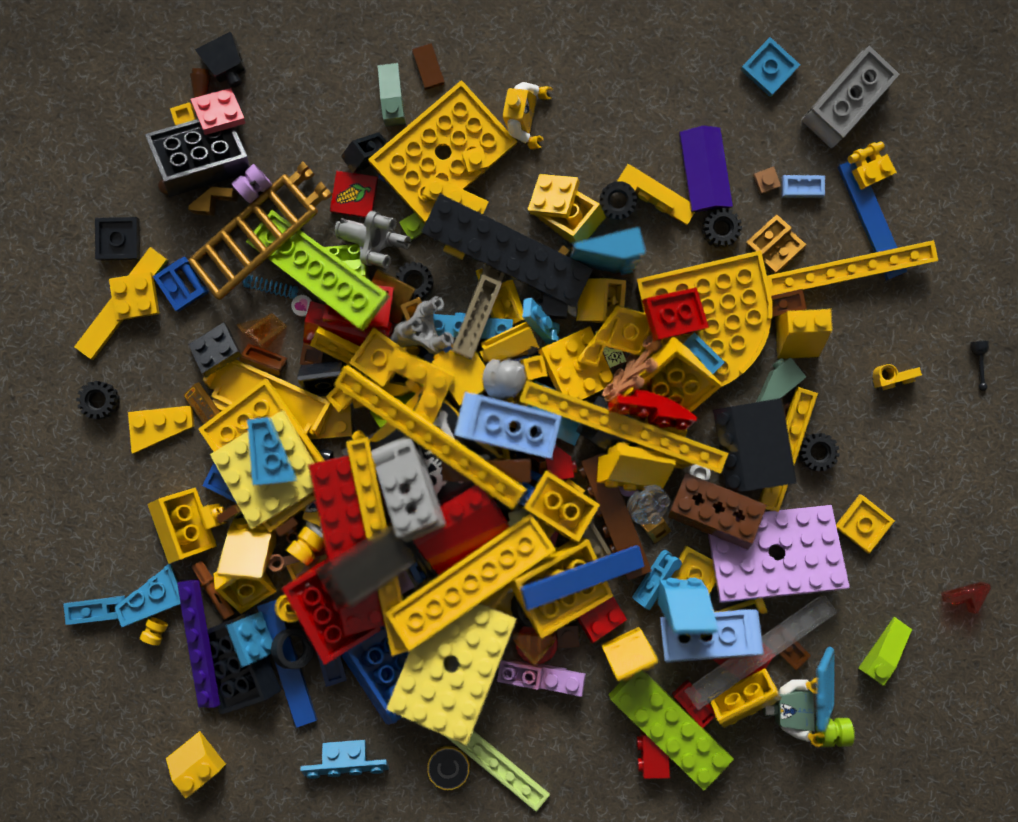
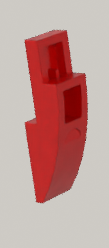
M636 389L630 396L617 395L608 403L610 412H617L619 415L633 414L638 417H648L649 424L657 425L660 428L675 427L677 430H686L697 421V417L680 404L648 391Z

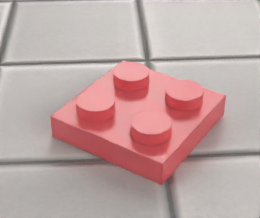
M231 88L191 99L204 135L245 124L244 116Z

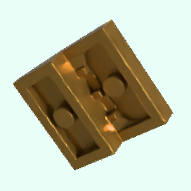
M778 215L774 216L746 242L753 252L761 250L764 264L774 274L779 273L806 248V244L791 231L792 227Z
M378 269L372 279V283L378 286L394 288L389 320L400 324L404 317L400 305L409 302L416 289Z

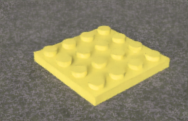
M285 411L277 413L271 419L298 481L253 485L248 432L210 454L251 529L256 528L313 493L307 464L314 462Z

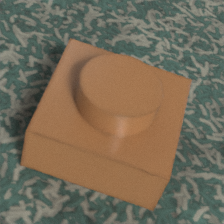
M774 167L753 175L760 194L781 186Z

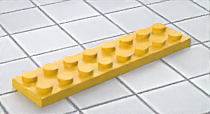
M529 514L385 614L408 650L411 651L511 582L514 578L553 553L556 549L532 514Z

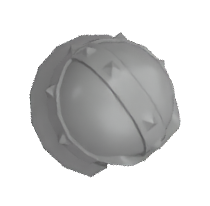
M492 359L483 371V384L488 395L500 401L509 399L511 396L516 397L525 386L526 374L524 365L512 359L504 360L501 363L500 360Z

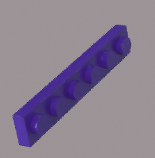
M199 580L181 581L177 583L198 707L214 708L220 705Z

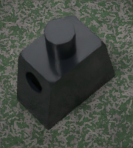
M231 31L195 49L220 83L227 80L232 88L242 83L238 74L246 69L237 41Z

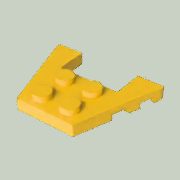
M617 305L581 353L578 361L598 367L605 346L641 356L646 349L643 347V342L651 335L646 314ZM651 352L643 363H645L651 356H653L654 353Z

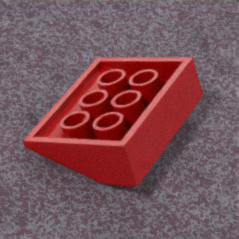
M475 485L440 507L446 526L417 537L413 541L440 576L509 529L510 525L492 495L479 485Z
M327 559L318 563L282 588L324 665L381 630L380 627L348 636L343 635Z

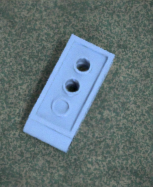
M465 392L454 435L551 458L562 416ZM511 421L516 423V429L513 432H510L508 429ZM532 426H535L537 429L536 435L531 437L529 430Z
M758 610L715 612L718 633H711L713 637L709 642H704L700 639L702 633H687L691 636V640L686 644L679 641L681 634H674L666 618L660 617L665 662L764 655Z

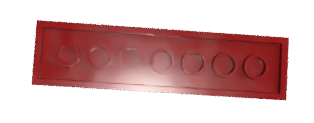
M349 455L307 464L343 635L348 636L384 626V618Z

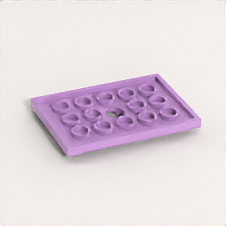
M832 505L779 510V512H764L754 542L748 550L708 534L720 603L846 590L850 588ZM778 545L784 549L785 556L782 560L777 561L770 557L769 548L771 546Z

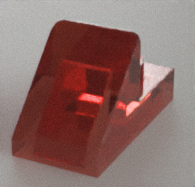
M978 582L941 592L943 601L949 602L952 605L966 603L968 612L977 614L991 586L985 582Z

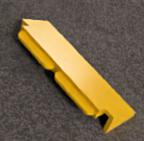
M237 359L208 377L203 378L206 386L214 390L211 395L212 401L221 411L262 380L268 379L307 436L311 434L317 438L319 437L332 405L330 401L255 367L239 362Z

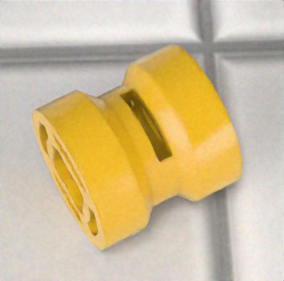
M148 617L145 623L146 629L142 631L140 640L151 645H160L162 633L166 631L168 623L154 617Z

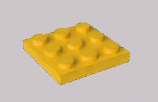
M590 326L538 350L539 355H543L546 370L556 391L580 400L605 389L609 384L613 383L614 379L603 353L598 367L578 361L579 356L594 337Z

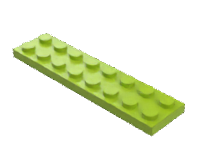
M273 210L267 215L282 233L291 226L290 222ZM262 222L254 231L266 247L276 240ZM301 230L267 258L362 331L390 298L386 292ZM247 239L246 242L255 250H257V248L252 244V242L249 239Z

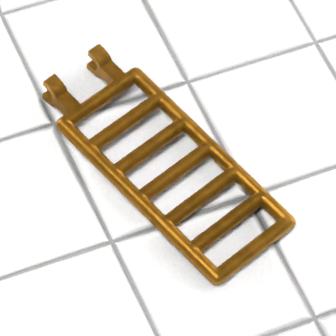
M304 162L297 167V171L289 177L284 174L278 178L265 192L259 195L257 199L188 259L190 266L217 300L223 299L318 213L316 206L322 200H327L333 195L322 182L315 187L311 195L308 197L304 195L298 186L304 180H308L315 175ZM284 185L307 210L299 219L296 218L276 194ZM268 199L274 203L291 223V226L284 233L277 228L260 207ZM253 212L276 238L268 247L263 244L244 221ZM238 226L260 252L252 261L248 259L229 235ZM222 240L244 266L236 275L233 274L214 249ZM206 254L210 256L229 281L220 290L199 264V261Z

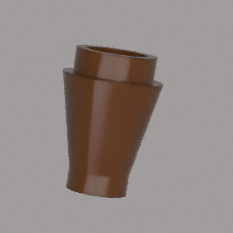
M192 68L190 79L193 98L207 95L211 79L209 70Z

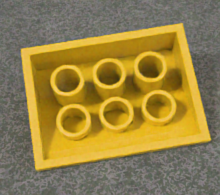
M674 337L650 357L658 363L657 368L651 373L645 370L638 374L644 379L643 385L638 390L666 397L690 412L695 410L722 386L701 361ZM631 387L622 392V395L630 396L635 389ZM629 414L630 416L641 422H645L646 418H648L638 417L637 415Z
M581 537L579 542L570 540L509 582L514 595L541 639L613 597L607 581L530 610L525 608L520 587L597 560L588 539Z

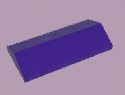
M699 126L681 131L679 136L691 212L732 208L733 204L720 127Z

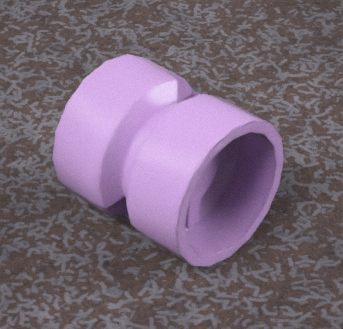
M253 164L245 171V176L240 175L232 182V185L251 204L259 197V192H265L272 183Z

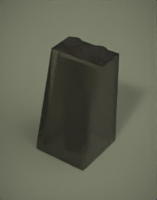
M394 525L381 529L316 569L315 572L336 607L351 608L416 562L413 559L414 554L412 550L404 544L402 538L397 537Z

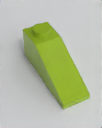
M893 617L858 669L884 686L897 667L912 629Z

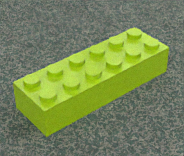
M641 669L635 672L632 678L622 680L608 694L611 701L688 776L705 790L734 760L729 752L645 671Z

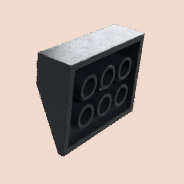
M196 119L145 134L169 197L245 175V171L249 168L246 152L234 127L204 135L200 122Z
M782 398L713 410L719 449L728 453L723 467L726 489L733 492H742L797 483Z
M250 612L207 629L220 705L217 706L220 715L264 701L281 691L268 656L243 667L239 661L227 625L250 616Z

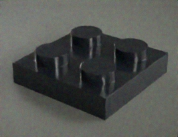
M95 218V259L98 261L140 260L139 218Z
M224 322L188 344L201 373L205 377H208L242 355L228 326Z

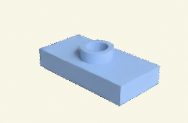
M782 176V198L825 197V176Z

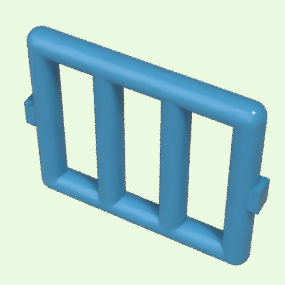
M832 647L826 648L817 668V729L821 732L826 730L834 708V649Z

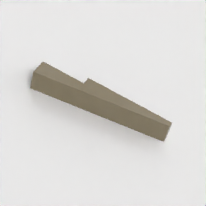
M484 265L452 347V352L470 360L472 359L505 274Z

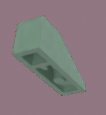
M398 63L378 65L380 100L385 126L404 125L406 120Z
M791 357L785 360L780 358L772 365L774 369L769 372L756 402L781 398L806 378V375Z

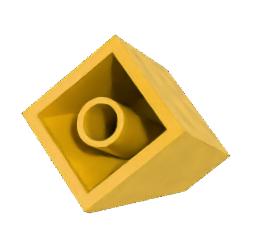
M831 309L787 311L775 317L777 359L820 357L832 332Z
M451 350L447 353L441 351L433 356L434 361L431 364L455 374L447 393L456 409L461 407L465 392L481 395L486 391L483 384V371L486 366L476 351L471 360Z

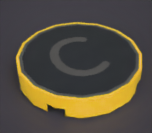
M443 746L431 755L428 761L427 773L431 782L436 787L443 790H453L459 788L466 781L469 775L470 763L467 755L459 750V748Z

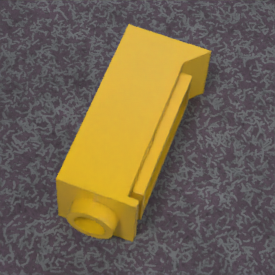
M524 322L481 342L483 350L479 352L485 363L490 362L492 359L500 360L501 363L531 349V346L537 348L539 346L527 322Z

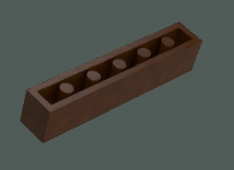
M603 452L580 461L581 466L578 469L582 478H587L589 485L586 486L590 498L594 497L595 501L600 504L596 514L598 518L602 517L605 525L601 527L605 537L610 536L612 544L609 547L612 554L635 545L640 547L645 567L621 575V577L625 576L627 580H631L652 570L619 487L608 488L605 487L604 483L597 482L598 457L606 455Z

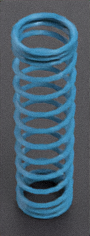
M248 275L243 280V286L247 288L260 289V291L265 290L266 293L270 291L271 294L289 296L290 299L297 297L295 291L298 292V286H293L292 288V285H290L289 294L286 296L287 283L284 287V293L281 295L282 282L276 294L277 281L275 282L273 292H271L272 280L270 281L268 291H266L268 279L265 280L263 290H261L263 278L260 279L258 289L256 288L258 276L255 278L253 288L251 287L253 275Z

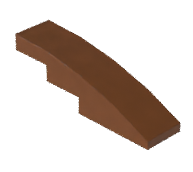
M480 457L515 482H531L530 459L507 460V458L485 459V457ZM441 459L442 481L473 482Z

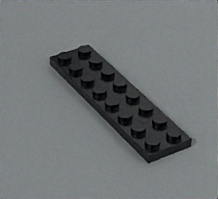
M439 194L421 231L422 234L575 308L593 270L442 194Z

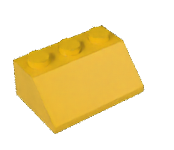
M620 450L598 457L597 482L604 483L605 487L608 488L622 486L624 487L623 490L636 491V489H639L644 494H654V491L664 488L676 465V460Z
M196 487L159 498L147 504L168 564L217 546L211 529H204L198 510L203 506Z
M766 668L708 696L716 717L723 727L735 724L737 721L753 715L757 711L771 706L782 699Z

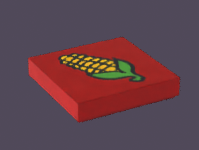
M336 170L330 212L366 218L367 214L373 211L378 177Z

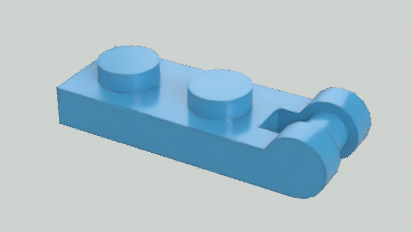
M532 298L524 299L522 318L547 345L558 341L557 333L560 331V325L552 322L551 318L544 313Z
M663 550L652 565V571L646 574L632 598L644 608L650 610L658 598L660 580L671 578L674 571L681 567L682 561L675 556L673 557L669 551Z
M125 595L63 604L65 624L118 619L116 610L115 612H110V605H118L125 599Z

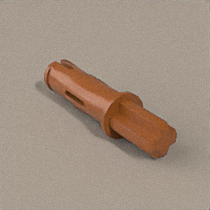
M199 561L194 564L192 570L201 583L200 587H204L223 619L225 620L233 615L235 612L229 602L215 590L214 577H212L204 562ZM215 593L220 598L222 604L219 603L218 599L215 596Z

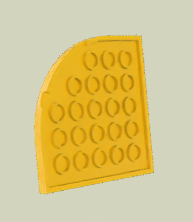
M761 250L637 279L641 300L697 287L709 328L695 333L725 362L713 374L722 386L727 385L743 374L761 353L770 332L773 313L771 291ZM694 332L675 336L674 338L683 344ZM671 338L662 339V346H664Z

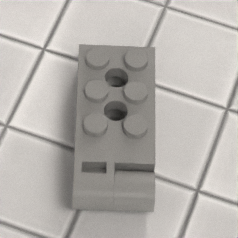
M868 46L857 55L803 116L801 121L824 143L833 148L845 137L900 74L874 49Z
M406 435L372 450V457L377 466L376 470L397 537L403 538L405 542H408L446 526L421 447H419L418 443Z

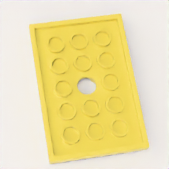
M479 603L409 652L387 710L467 745L517 619ZM449 655L456 656L460 662L459 669L454 673L446 671L443 665L445 658Z

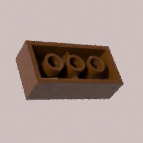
M685 473L668 517L748 550L754 542L767 505ZM695 500L699 502V506L695 505ZM715 509H718L720 513H715Z

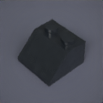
M598 396L594 405L609 410L608 403L604 398ZM582 423L576 430L582 437L608 452V448L615 446L618 442H628L627 439Z

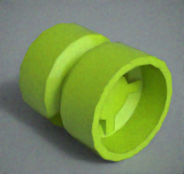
M830 718L826 730L822 732L825 737L816 736L817 742L824 744L820 747H834L835 744L838 747H850L854 743L853 724L849 718H835L834 721ZM817 720L815 723V733L821 732L817 729Z

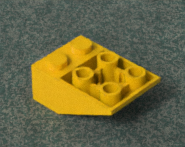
M640 627L601 644L618 680H628L635 675V672L641 669L647 671L655 666L654 663L658 662Z

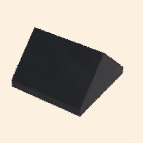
M343 361L301 365L297 381L302 389L315 395L330 393L336 387L334 384L344 368Z

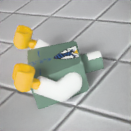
M817 677L811 682L809 680H790L780 687L778 691L782 699L771 706L763 708L764 716H775V722L781 726L783 731L807 742L811 740L813 746L820 747L824 744L817 742L816 736L823 738L825 737L822 732L812 734L811 732L815 731L813 693L817 694V688L814 686V683H817Z

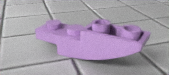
M501 660L497 682L537 690L541 688L582 697L586 674L566 670L567 668Z

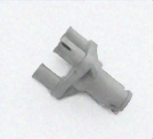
M370 211L366 216L364 224L341 218V222L338 221L335 225V236L338 239L359 244L360 261L364 265H376L387 269L390 266L391 257L379 252L383 248L392 246L407 250L411 245L405 242H411L410 236L396 234L393 231L397 225L396 219L381 216L378 212Z
M438 296L429 301L420 303L411 319L395 327V332L391 334L390 339L402 348L422 345L433 355L438 354L445 347L453 344L454 339L450 333L445 332L438 336L434 327L433 315L436 311L443 308V300L441 298L438 299Z

